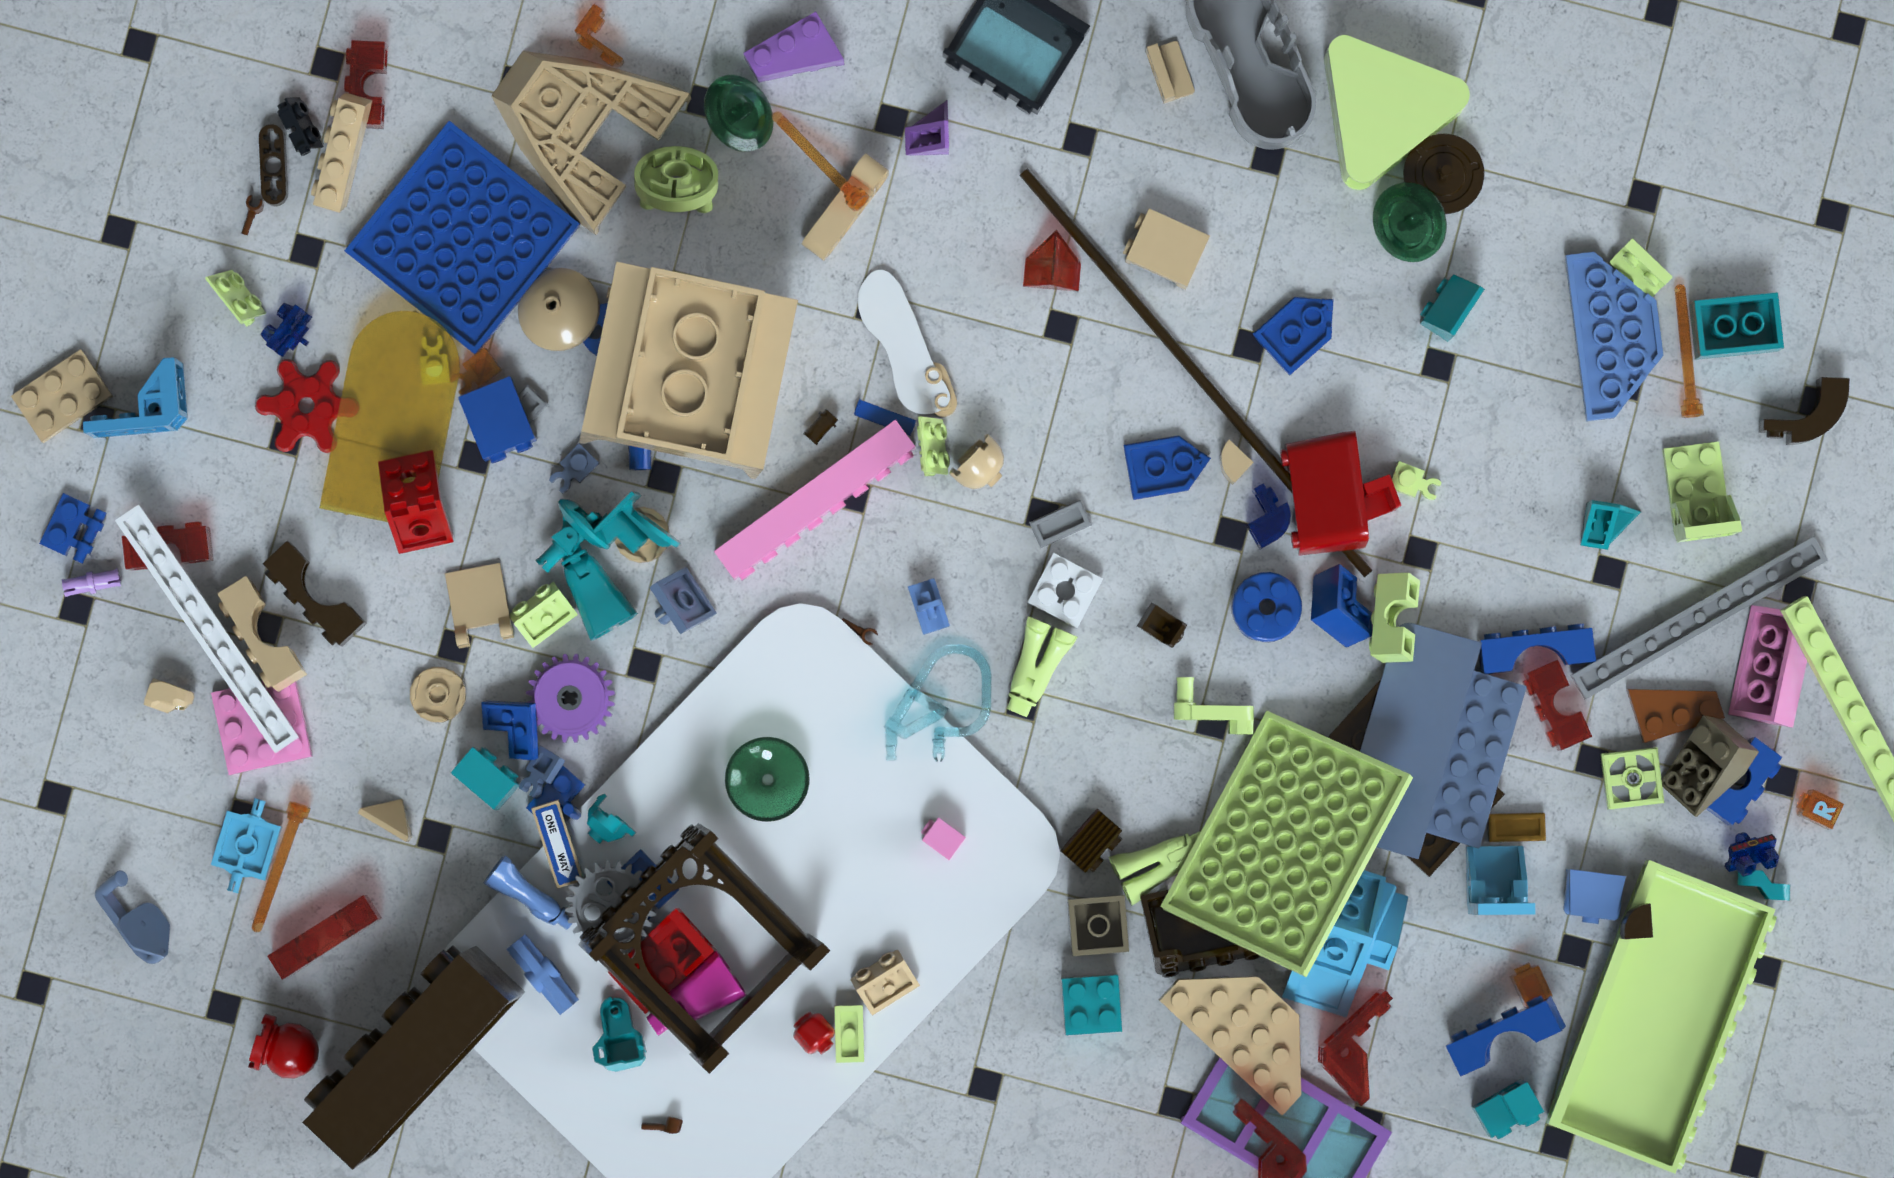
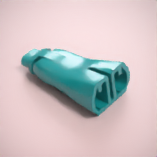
M579 545L573 555H564L562 557L563 562L561 564L564 567V575L590 641L602 637L612 631L613 626L619 627L638 614L625 595L604 571L600 563L588 553L587 549L583 550Z

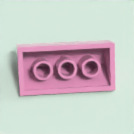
M1751 605L1728 715L1793 728L1807 660L1780 611L1781 609Z

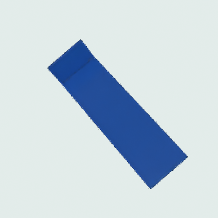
M859 399L854 412L855 416L884 427L896 420L909 436H911L916 423L914 419L862 401L861 399Z

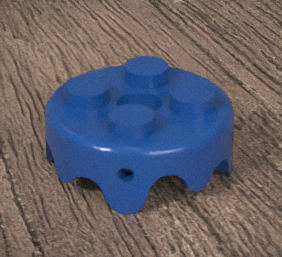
M1260 572L1251 575L1237 587L1232 599L1231 614L1235 624L1245 637L1255 641L1269 643L1286 637L1296 628L1302 613V600L1295 585L1288 578L1273 572ZM1263 599H1270L1274 602L1275 610L1272 614L1264 615L1261 613L1259 604Z

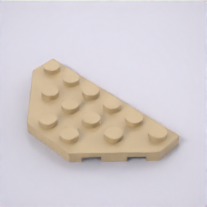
M1258 976L1177 979L1158 999L1281 1115L1301 1096L1299 1015Z

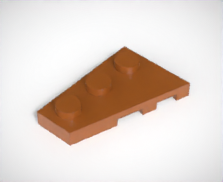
M1626 690L1643 743L1694 728L1703 715L1719 719L1725 718L1717 691Z

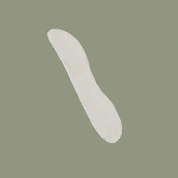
M876 270L871 272L860 287L858 308L861 319L867 329L882 343L887 351L898 397L907 409L915 413L932 414L941 410L935 406V398L939 394H947V397L942 396L938 399V405L946 407L950 401V393L942 379L937 384H930L925 378L926 371L929 368L935 367L931 360L900 283L888 271ZM932 370L929 372L928 378L931 381H936L939 378V373Z

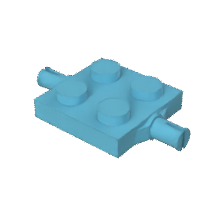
M254 798L250 814L241 815L231 811L226 812L211 865L223 868L232 874L228 891L239 893L243 877L267 880L282 826L268 823L265 819L261 818L266 801Z

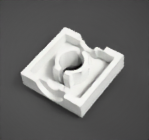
M1053 553L1027 603L1077 629L1103 578ZM1069 578L1074 579L1071 583L1075 591L1074 596L1069 600H1063L1061 604L1058 603L1057 585L1062 582H1068Z

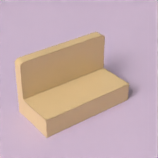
M1177 41L1161 46L1154 44L1146 48V55L1163 104L1194 93L1195 90Z

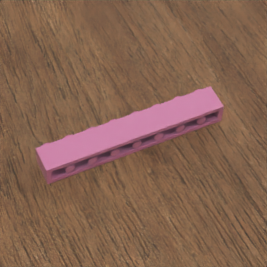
M894 420L724 543L714 553L734 580L738 577L741 580L746 579L755 572L753 567L761 561L766 564L778 555L776 552L778 548L784 544L787 548L801 538L798 534L808 528L809 531H812L824 521L821 517L831 512L834 515L846 506L844 501L852 495L855 498L859 497L869 489L867 484L876 478L879 482L891 473L889 468L898 462L900 465H903L913 458L912 451L916 449L915 445L899 423Z

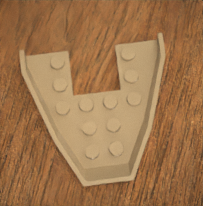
M522 51L491 95L520 150L569 215L595 235L599 232V225L626 188L624 183L581 155L610 112L614 110L659 141L685 102L689 103L691 100L690 93L669 83L585 59Z

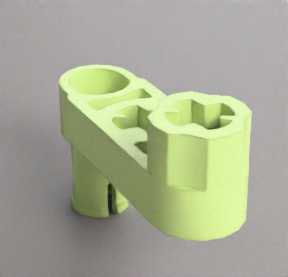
M1194 677L1176 678L1177 702L1174 703V720H1228V734H1254V706L1196 705L1194 703Z

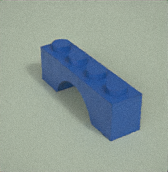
M1583 623L1567 625L1568 631L1557 632L1556 627L1539 628L1540 634L1529 635V630L1512 631V637L1501 638V633L1484 634V640L1478 641L1482 643L1479 652L1481 673L1493 674L1512 671L1518 656L1527 648L1534 646L1552 650L1560 657L1564 666L1596 662L1592 628L1585 629Z
M1541 995L1528 1000L1526 1002L1527 1007L1517 1010L1516 1006L1502 1012V1018L1494 1022L1491 1018L1476 1024L1477 1029L1470 1033H1467L1466 1029L1453 1034L1451 1036L1452 1041L1446 1045V1048L1460 1077L1487 1065L1491 1060L1490 1049L1492 1042L1501 1033L1508 1031L1520 1032L1529 1036L1537 1043L1561 1032L1566 1025L1552 997L1549 996L1543 999Z

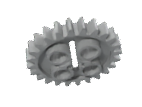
M606 860L605 868L602 869L596 862L594 872L584 868L587 877L583 878L577 875L575 878L579 886L570 885L569 887L575 895L566 896V900L572 902L573 906L565 908V912L574 914L567 921L568 923H577L573 933L584 932L590 926L595 928L602 921L600 917L596 920H588L584 915V910L590 905L597 906L601 914L607 908L605 905L589 899V894H593L606 902L615 899L617 905L622 900L620 898L621 894L629 886L635 887L640 882L639 878L642 871L639 870L632 874V864H629L625 870L621 869L620 860H618L615 867H611L610 861ZM605 879L612 883L613 889L611 893L602 895L597 891L596 885L600 880ZM651 910L648 916H656L657 912ZM634 912V918L625 919V921L635 923L639 918L638 913ZM648 916L643 927H653V923L648 920ZM625 928L622 932H615L614 938L619 942H627L634 938V931L630 928ZM642 928V933H641V935L644 936V937H646V936H647V933H646L645 930Z

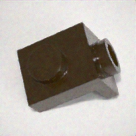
M1151 602L1137 627L1160 643L1173 648L1183 638L1187 624Z

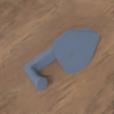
M119 870L96 889L95 898L133 952L146 963L156 964L168 955L170 924L160 909L152 903H144L128 913L125 911L112 893L118 886L123 887L128 882L127 874Z

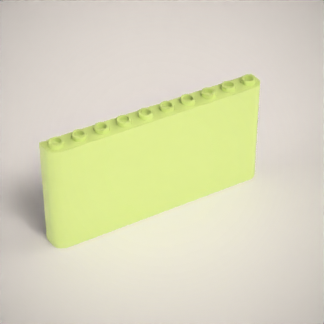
M1646 860L1639 873L1623 918L1633 907L1643 903H1651L1653 938L1620 939L1619 926L1548 1112L1546 1123L1676 1174L1677 1169L1681 1170L1685 1163L1687 1154L1683 1152L1687 1142L1691 1143L1695 1137L1697 1127H1694L1696 1118L1697 1116L1701 1117L1707 1104L1704 1097L1707 1089L1712 1090L1717 1075L1714 1074L1716 1065L1717 1063L1721 1064L1726 1055L1727 1048L1724 1047L1727 1036L1731 1038L1735 1031L1737 1022L1734 1021L1737 1010L1741 1011L1745 1005L1747 996L1744 995L1746 986L1747 984L1751 985L1756 976L1757 969L1754 968L1757 957L1761 959L1765 952L1767 943L1763 941L1766 933L1773 930L1777 917L1774 916L1776 909L1651 860Z

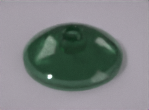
M760 737L746 742L734 752L725 772V787L730 801L742 814L757 821L772 822L790 816L801 806L809 790L810 775L804 757L793 745L779 738ZM766 774L773 776V783L771 785L763 783V777Z

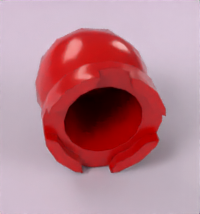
M265 1014L261 1021V1024H263L261 1036L256 1035L249 1058L251 1062L248 1068L259 1071L262 1065H267L273 1074L281 1078L295 1079L304 1076L314 1068L318 1060L319 1047L313 1033L297 1023H286L278 1026L276 1016Z

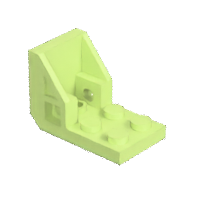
M1711 442L1662 449L1673 531L1677 543L1732 536L1742 532L1741 520L1732 496L1726 493L1720 443Z

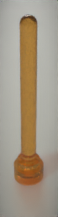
M781 112L773 113V121L844 193L845 203L852 211L861 209L869 200V195L861 187L852 186Z
M1678 284L1675 287V299L1685 400H1683V405L1680 406L1681 417L1694 418L1704 416V409L1700 399L1696 396L1686 288L1683 284Z
M289 801L286 810L289 821L251 926L254 932H260L263 929L299 824L303 823L310 813L311 808Z

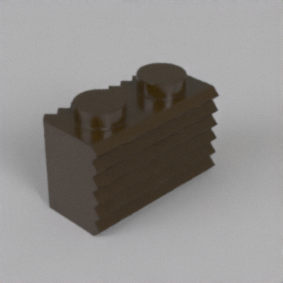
M1096 809L1060 849V852L1084 873L1089 869L1094 872L1104 861L1100 857L1107 848L1113 851L1121 842L1122 838L1119 834L1122 830L1099 809Z

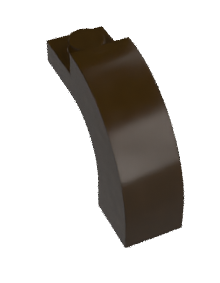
M1821 377L1817 379L1815 404L1805 418L1800 420L1763 419L1759 421V433H1767L1766 438L1781 439L1786 434V445L1802 444L1820 437L1829 431L1842 416L1849 397L1850 378Z

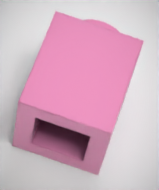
M939 817L936 822L930 819L921 831L925 835L922 841L948 860L951 859L966 838Z

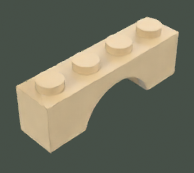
M245 576L217 593L222 601L218 603L221 611L226 618L231 616L235 625L232 629L240 641L245 640L249 648L245 651L254 665L256 663L260 665L263 672L259 675L267 688L272 686L280 692L307 675L291 648L288 646L272 647L261 641L257 630V622L266 603L253 581Z

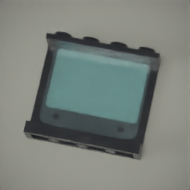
M977 0L949 47L944 49L942 57L946 59L944 63L956 71H959L961 68L969 73L968 78L976 84L982 86L985 83L994 88L992 92L1003 100L1010 98L1017 102L1016 107L1028 115L1033 112L1038 115L1088 34L1090 25L1049 0Z

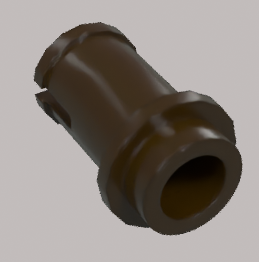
M827 409L823 413L820 411L818 413L820 416L803 433L816 445L832 427H836L835 423L838 421Z

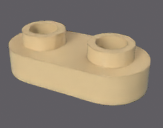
M933 362L935 367L929 368L925 374L927 382L937 384L942 379L950 393V401L946 407H940L938 399L942 396L947 397V394H939L935 398V406L941 411L933 414L938 417H948L955 412L957 399L946 369L941 364ZM932 370L939 373V378L936 381H931L928 378V374Z

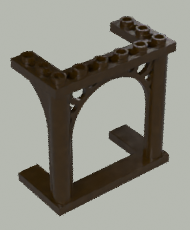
M698 823L696 826L693 824L688 826L680 835L682 840L675 847L673 845L667 847L660 855L662 860L655 867L650 865L640 875L642 880L635 887L629 886L621 894L620 898L622 900L615 907L611 905L601 914L600 918L602 921L595 928L590 926L580 936L582 941L578 945L594 961H599L691 1052L689 1055L710 1074L730 1054L722 1044L800 965L811 971L831 950L809 933L806 935L715 843L719 838L711 830ZM689 858L693 859L697 865V872L691 879H687L682 870L684 862ZM704 865H706L709 868L706 871L713 874V876L709 879H704L702 877L704 873ZM676 868L678 879L671 884L667 878L668 876L672 878ZM691 885L711 886L732 896L788 952L710 1034L654 980L645 966L641 952L642 928L651 909L668 893ZM651 893H655L656 898L653 901H650L648 899V896ZM634 912L639 915L635 923L624 921L625 919L632 918L634 916L632 913ZM624 927L630 928L634 931V938L629 942H619L614 938L615 931ZM633 947L635 953L634 956L630 958L628 956V952H625V954H623L620 950H626ZM635 963H638L639 969L634 965Z

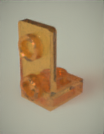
M593 4L574 30L576 36L579 37L577 42L588 50H591L592 47L601 53L599 57L613 67L616 63L622 67L625 63L623 58L591 36L592 32L598 33L605 23L603 19L605 16L604 11Z

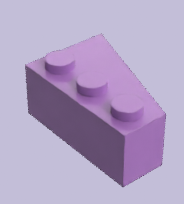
M817 12L810 14L743 53L758 83L808 71L813 72L823 68L845 65L844 58Z

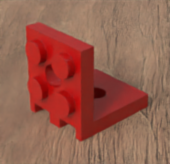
M433 450L378 461L384 512L398 553L402 554L454 542L453 533L441 500ZM415 477L414 481L410 483L403 482L406 478ZM418 525H425L424 527L416 528Z

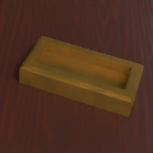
M1545 813L1489 814V842L1546 841Z

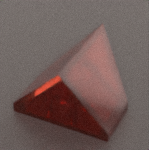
M1057 230L1025 259L1023 287L1079 292L1081 263Z

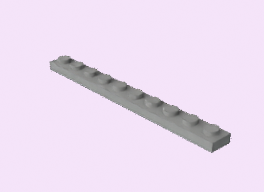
M1813 536L1570 676L1585 700L1823 564L1828 559Z

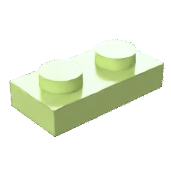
M863 1005L835 1006L836 1063L864 1062Z

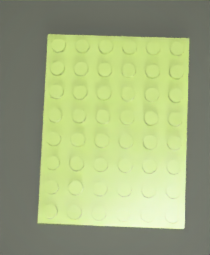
M1266 711L1163 900L1161 907L1184 920L1307 977L1413 777L1409 773Z

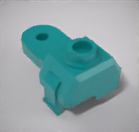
M602 794L598 796L595 803L588 810L587 825L590 828L588 834L599 844L603 840L610 843L621 839L627 833L633 837L636 832L619 816L609 815L599 807L607 795Z
M608 997L600 1007L604 1033L592 1047L594 1061L604 1066L605 1069L614 1072L641 1066L646 1059L645 1053L647 1051L642 1034L634 1029L630 1007L621 998ZM619 1010L617 1014H613V1012ZM599 1049L604 1052V1058H600Z

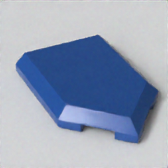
M1294 297L1253 333L1255 339L1289 376L1332 338L1334 299Z
M1180 436L1123 445L1133 500L1188 491L1211 459Z

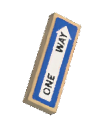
M559 799L532 807L531 810L557 889L577 883L578 881L575 877L577 875L583 877Z

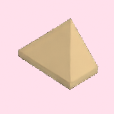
M402 799L363 807L358 811V814L403 841L409 842L412 838Z

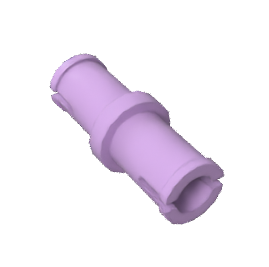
M117 568L95 574L90 571L86 572L85 576L62 579V587L65 590L64 595L68 597L85 592L95 594L97 590L116 586L120 587L119 570Z

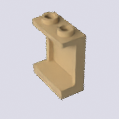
M1149 208L1147 214L1141 213L1134 228L1139 231L1135 240L1129 238L1123 251V254L1127 255L1125 262L1135 264L1175 282L1176 286L1186 290L1210 235Z

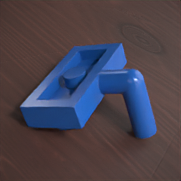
M562 766L551 785L547 783L543 787L541 796L538 799L534 798L526 809L532 813V807L559 799L564 814L573 820H578L581 817V812L571 801L583 789L585 784L566 767Z

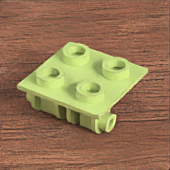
M233 270L205 278L240 324H245L248 327L255 322V317L266 314L265 310L261 307V301L250 293L244 285L243 278Z
M920 416L918 417L919 426H917L918 441L921 442L918 443L921 446L919 455H922L920 457L921 471L924 472L925 477L935 476L936 474L948 475L950 458L945 447L947 429L945 424H943V419Z

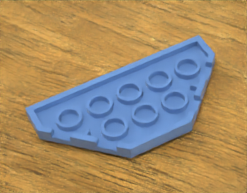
M1595 252L1565 256L1586 422L1614 419L1664 356L1657 301L1634 285V282L1617 269L1615 270L1603 261V258Z

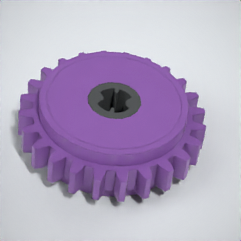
M563 654V661L559 662L556 657H552L553 665L549 666L544 662L542 663L545 669L543 672L535 670L534 673L538 676L537 681L529 680V683L534 688L533 690L526 691L527 695L532 696V700L526 703H536L537 726L542 724L545 726L542 730L544 735L552 731L553 740L562 735L564 743H567L569 737H572L574 743H578L580 735L585 740H589L588 732L592 731L597 735L599 734L597 729L599 724L604 727L607 726L603 718L605 716L612 717L613 715L607 710L608 706H615L614 702L609 701V697L615 695V691L608 690L607 688L613 683L612 680L605 681L603 679L607 674L606 670L597 671L600 664L596 662L590 666L589 657H585L583 662H580L578 654L574 655L573 660H569L568 655ZM566 692L571 694L577 693L578 698H575L577 700L575 705L564 703V699H567L564 697Z

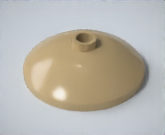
M554 268L542 272L518 304V318L524 334L537 346L550 351H565L583 343L593 332L600 312L598 294L592 283L579 272L567 268ZM556 301L555 309L550 310V303Z

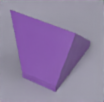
M948 100L911 127H905L906 155H949Z

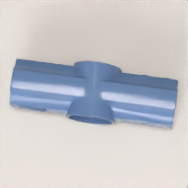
M526 934L506 949L516 963L524 970V975L531 985L546 997L559 1015L579 1000L569 985L561 978L562 974L547 956H543Z

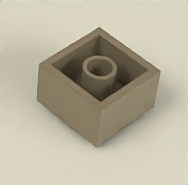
M1125 895L1067 899L1072 956L1129 952Z

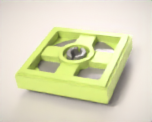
M1657 747L1600 754L1607 810L1664 803Z

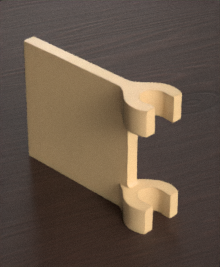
M500 563L445 573L456 644L459 646V649L470 647L468 629L499 624L503 640L514 638Z

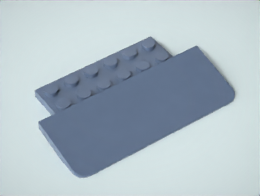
M1404 623L1399 627H1405L1415 634L1413 662H1387L1385 664L1360 752L1409 773L1413 779L1376 847L1419 859L1425 835L1428 833L1479 849L1527 686L1474 671L1482 645L1481 642L1414 623Z

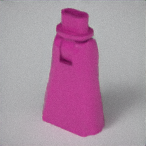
M717 950L682 982L668 992L695 1021L747 996L744 988L736 976L730 973L732 970ZM652 1013L646 1017L658 1036L668 1030Z

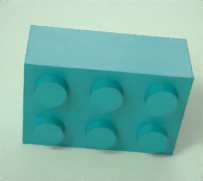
M1778 292L1695 300L1689 304L1695 360L1778 352L1784 348Z

